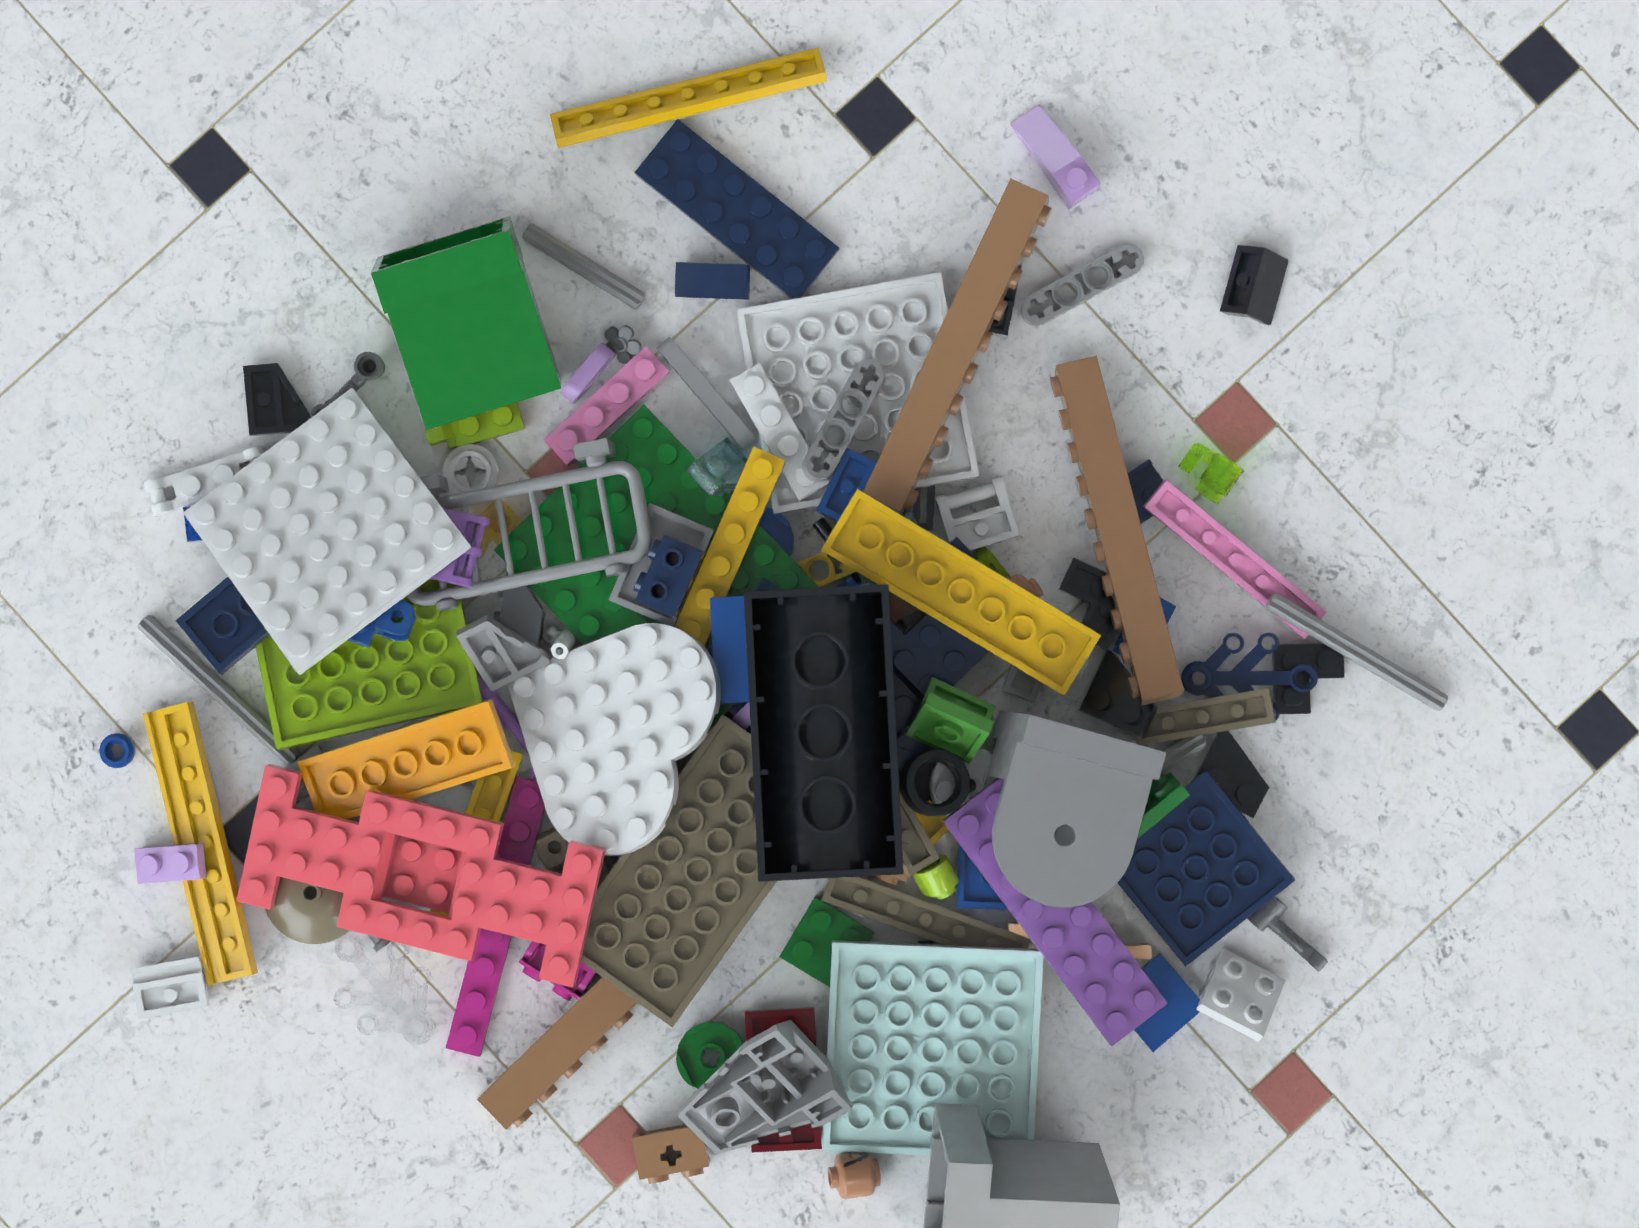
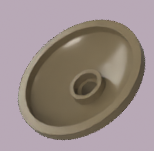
M280 877L274 908L270 910L265 909L273 925L282 934L292 940L305 944H323L334 941L350 931L336 927L344 893ZM313 886L316 888L317 896L315 899H309L306 896L305 891L307 887Z

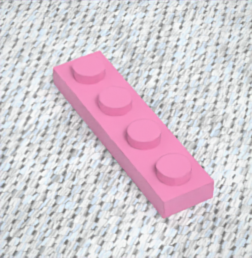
M645 346L553 430L544 441L569 466L575 460L573 445L594 441L601 437L670 373L669 370Z

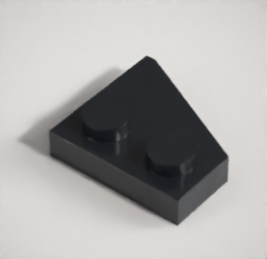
M278 363L243 366L250 437L291 433L312 418Z
M1107 650L1079 710L1144 739L1158 706L1155 703L1140 706L1138 697L1132 698L1128 685V677H1132V674L1129 673L1114 652Z
M1229 731L1219 732L1194 779L1207 769L1243 814L1254 818L1270 787Z

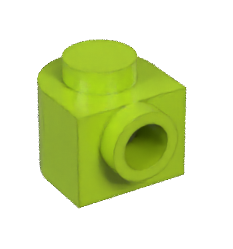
M937 853L940 858L913 874V877L923 895L944 899L956 891L955 886L959 883V878L947 856Z

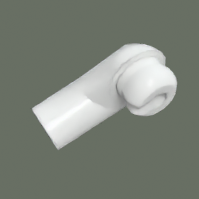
M554 625L549 626L542 634V640L549 644L548 648L551 649L552 655L557 659H564L575 643V637L571 631L563 629L560 632Z

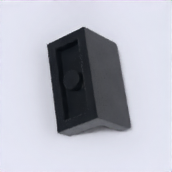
M1237 245L1220 312L1232 316L1248 317L1261 324L1271 325L1287 269L1288 259L1264 247Z

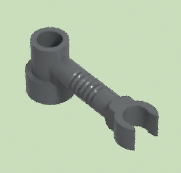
M373 352L359 354L354 362L356 373L351 377V380H348L343 385L344 387H341L339 392H336L331 399L327 400L324 404L316 405L312 409L311 415H316L351 388L357 392L368 380L379 378L385 371L383 359ZM371 361H374L376 369L371 373L368 370V365Z
M1276 896L1247 918L1260 931L1263 932L1268 927L1276 935H1279L1284 942H1287L1290 947L1292 946L1318 972L1328 963L1322 954L1279 919L1288 907Z

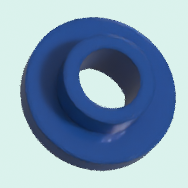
M114 733L108 735L101 742L99 748L100 757L109 767H125L131 763L135 756L134 743L124 734ZM116 744H120L124 749L121 757L113 755L112 749Z

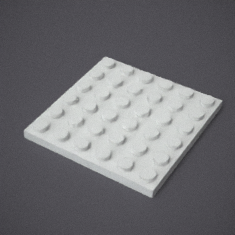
M938 272L736 309L747 370L758 363L761 364L809 448L855 366L864 359H872L882 365L885 374L883 383L847 448L877 462L945 319L948 306L942 274ZM867 369L865 372L859 371L863 375V379L857 387L858 390L863 392L870 380L876 382L872 377L874 371L871 369ZM963 387L959 395L964 397L962 404L955 416L949 414L944 425L949 428L947 436L941 447L934 446L929 457L934 460L932 468L926 479L919 478L915 489L979 477ZM854 397L843 399L842 407L845 412L851 415L860 412L861 404L859 400ZM831 426L826 430V437L829 442L840 444L844 441V432L839 427ZM759 433L762 450L771 454ZM824 449L817 462L821 469L827 471L823 464L830 451ZM835 470L828 478L829 483L835 473ZM781 473L771 495L773 513L782 514L818 507L828 486L799 502L785 476Z
M353 388L183 512L299 675L471 548L459 529Z

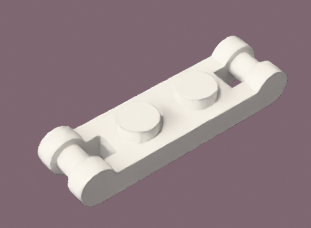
M263 446L252 447L234 455L144 482L146 493L151 495L154 504L151 506L153 516H162L193 506L242 469L241 465L251 463L265 452ZM173 487L176 498L167 501L164 489Z

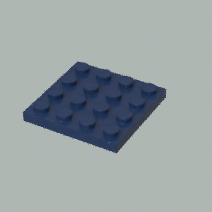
M1207 769L1184 787L1190 796L1137 839L1130 864L1118 882V885L1185 967L1295 881L1294 876Z

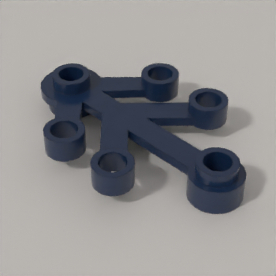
M1270 632L1262 634L1258 639V644L1231 671H1216L1231 653H1238L1244 647V639L1240 634L1229 633L1224 637L1223 644L1205 662L1194 661L1186 665L1182 671L1181 680L1184 689L1188 693L1196 696L1206 695L1208 698L1224 696L1216 685H1231L1238 693L1255 690L1251 685H1291L1296 691L1308 692L1317 685L1318 674L1315 668L1308 664L1297 665L1292 671H1251L1267 654L1275 652L1279 647V638ZM1232 636L1237 637L1240 641V646L1236 650H1231L1227 646V640ZM1266 636H1270L1275 640V646L1271 650L1265 649L1262 645V640ZM1197 671L1205 675V682L1202 685H1197L1193 682V674ZM1301 671H1306L1311 676L1310 682L1306 685L1299 683L1297 679ZM1273 703V707L1276 712L1275 718L1277 720L1280 716V709L1275 703Z

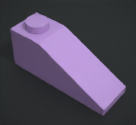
M1040 104L1010 124L1068 210L1098 190L1100 182L1090 167Z

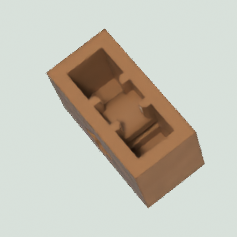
M686 1124L636 1133L632 1136L639 1180L648 1178L649 1184L669 1180L668 1174L682 1172L683 1177L696 1176L704 1173L703 1168L709 1167L710 1160L707 1145ZM669 1145H673L674 1151L681 1150V1154L677 1155L675 1162H671L668 1156H662Z

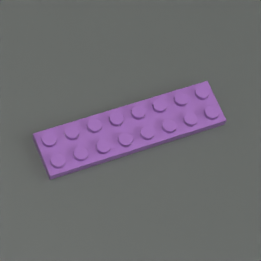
M997 778L961 805L958 810L949 814L942 822L1109 1045L1113 1046L1168 1003L1092 902L1068 908L1047 906L1027 898L1008 882L996 861L992 844L993 821L1003 787V782Z

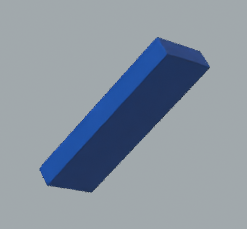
M744 596L710 598L713 660L717 667L721 684L720 704L749 702Z

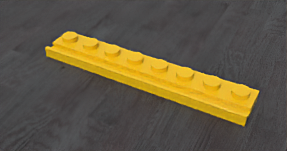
M184 702L143 713L174 845L203 843L207 878L182 881L207 986L257 974V965L242 903L237 901L239 890L194 702Z

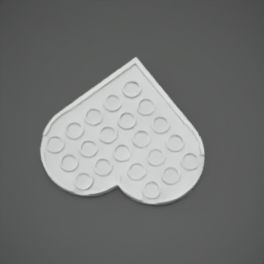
M659 623L639 624L569 651L564 659L553 657L550 659L549 664L508 683L549 819L558 833L568 842L574 840L606 848L605 855L607 856L634 852L654 840L667 825L665 822L673 805H676L679 777L676 761L690 754L705 740L709 734L707 731L713 722L714 716L719 712L721 701L720 678L715 662L704 645L694 636L673 626Z

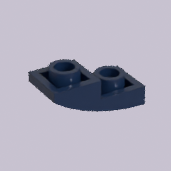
M676 262L675 297L749 300L750 265Z

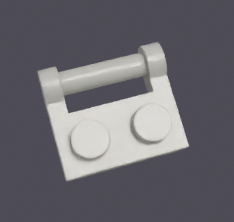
M1002 477L991 479L990 484L947 497L945 494L935 496L948 543L957 536L973 551L1020 536ZM996 496L999 506L953 519L950 510Z

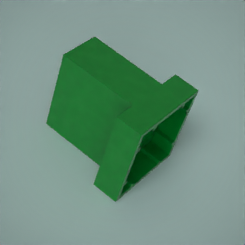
M510 216L377 257L371 275L384 314H388L426 430L561 389V377L527 275L522 251Z

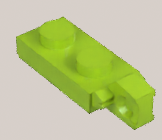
M517 402L427 430L425 433L430 446L447 442L449 449L518 432L524 430L525 426Z

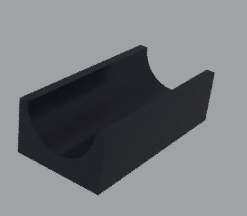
M889 585L744 592L758 882L904 874Z

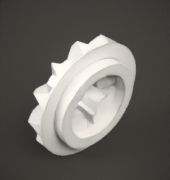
M468 444L455 448L447 456L443 465V477L447 478L448 489L453 494L496 486L499 473L495 457L486 448L475 444ZM469 457L472 458L475 468L486 470V473L475 476L473 487H471L467 476L456 474V472H462V470L468 468Z

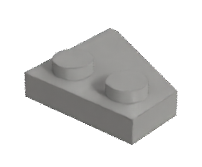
M488 615L458 629L456 632V637L491 692L550 663V655L546 651Z

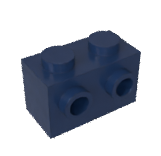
M664 535L661 541L655 539L648 554V559L653 561L647 573L643 571L640 573L633 591L638 592L635 600L669 616L678 617L706 552L668 535Z

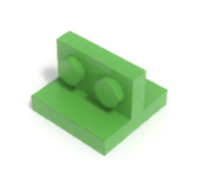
M932 677L918 711L910 722L905 735L932 748L944 749L954 753L963 762L970 764L991 732L994 721L991 720L996 706Z

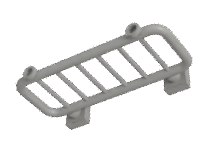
M608 438L573 445L575 459L587 464V467L440 498L439 494L449 492L447 478L439 474L420 477L444 509L450 510L461 507L463 513L469 514V505L495 500L508 575L481 581L478 560H476L473 571V588L460 585L447 588V582L439 581L441 589L422 592L416 588L407 595L408 599L420 606L436 604L437 611H448L458 608L457 600L600 570H605L607 577L626 574V565L642 560L649 553L652 546L650 520L643 481L639 471L632 464L625 461L607 462V458L616 457L617 455L614 442ZM621 474L629 482L638 532V543L634 549L616 553L603 477ZM596 479L609 554L582 560L569 484ZM562 486L576 561L548 567L536 491ZM529 493L542 568L515 574L502 498Z

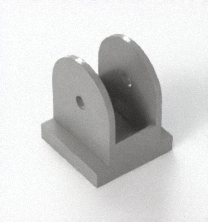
M1000 710L993 733V738H997L984 788L997 778L1003 782L992 827L993 850L1001 872L1018 892L1035 902L1047 906L1060 908L1077 907L1099 899L1120 881L1130 864L1153 779L1159 780L1166 752L1034 715Z

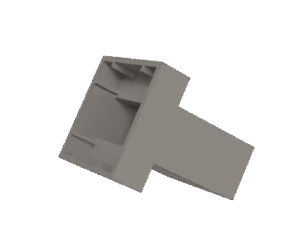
M935 1103L923 1228H1118L1120 1202L1099 1143L986 1138L977 1105Z

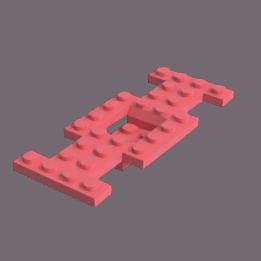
M272 764L265 765L237 896L238 902L269 910L274 908L280 877L344 893L336 927L467 961H472L475 958L480 931L483 928L545 944L546 948L539 979L572 988L576 985L606 848L571 840L568 844L563 871L558 873L500 858L501 854L497 853L504 826L502 822L371 789L365 792L360 820L356 822L297 807L296 801L303 772ZM386 897L449 914L448 916H444L441 914L382 900V898Z

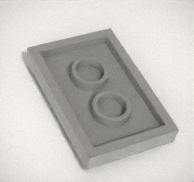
M652 503L648 504L652 545L655 539L661 541L664 535H668L699 550L707 551L715 532L714 529ZM638 532L635 535L630 550L637 546ZM647 554L642 560L626 565L627 573L618 576L609 601L663 624L675 627L682 608L678 617H672L635 600L638 592L633 591L635 583L642 571L648 572L653 560L648 559Z

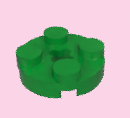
M706 1021L696 1024L684 1034L678 1044L676 1055L678 1071L687 1084L699 1089L744 1042L734 1029L723 1022ZM711 1047L713 1051H720L721 1056L717 1058L718 1064L716 1066H712L710 1062L703 1063L701 1057L705 1055V1048Z

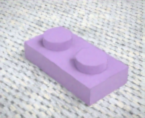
M203 843L134 849L138 884L207 878Z

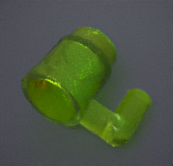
M1195 443L1191 446L1178 467L1190 474L1199 459L1208 464L1199 478L1200 483L1195 490L1208 500L1219 504L1223 497H1227L1239 477L1244 473V470L1227 457L1213 452L1200 443Z

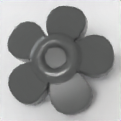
M624 325L619 330L611 326L605 331V338L608 340L605 345L617 354V360L620 363L627 364L632 359V355H636L641 351V343L636 339L630 340L634 336V330L630 326Z

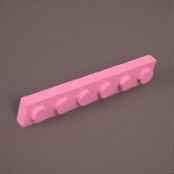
M1164 480L1143 505L1148 512L1263 607L1266 606L1271 595L1276 593L1319 619H1322L1327 613L1168 480ZM1276 616L1301 638L1305 639L1308 636L1307 633Z

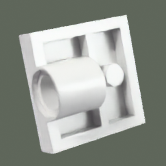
M1223 948L1199 993L1201 999L1196 1010L1259 1042L1265 1035L1286 980Z

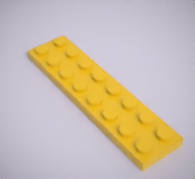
M858 488L821 548V551L876 584H888L891 593L1065 696L1101 637L1098 632Z

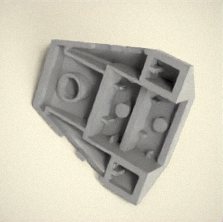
M791 1020L776 1024L747 1040L676 1113L715 1154H720L759 1143L758 1138L779 1132L780 1137L791 1134L790 1129L810 1123L812 1128L822 1126L853 1108L829 1060Z

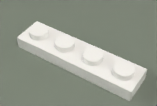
M758 363L730 379L729 381L771 454L786 460L782 473L799 502L828 486V479L822 482H814L809 480L803 473L802 463L809 447L761 364ZM811 459L810 461L814 464L813 471L819 473L821 467L817 460Z

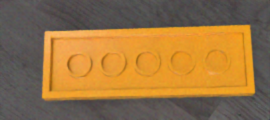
M492 699L306 757L297 762L300 772H303L302 777L314 811L344 819L361 815L365 792L369 789L407 799H414L515 766Z

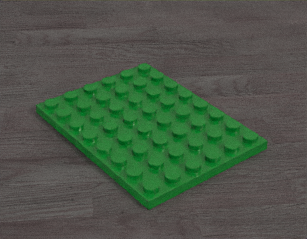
M643 404L608 438L614 442L617 456L607 458V462L625 461L632 464L641 475L647 506L649 503H652L714 529L715 532L710 541L711 544L732 495ZM582 463L578 468L587 467V464ZM621 474L603 477L616 553L628 551L637 533L629 482ZM593 479L569 484L582 560L608 555L609 548L597 480ZM559 486L538 506L548 567L576 561L563 487ZM531 513L508 535L513 567L516 573L542 568ZM759 524L727 597L744 596L746 591L820 588ZM501 542L494 549V551L506 563L503 544ZM605 570L527 585L584 645L635 625L645 623L663 624L609 601L618 576L607 577ZM711 633L705 648L713 658ZM737 703L720 704L719 712L715 714L709 730L717 723L722 714L725 715Z

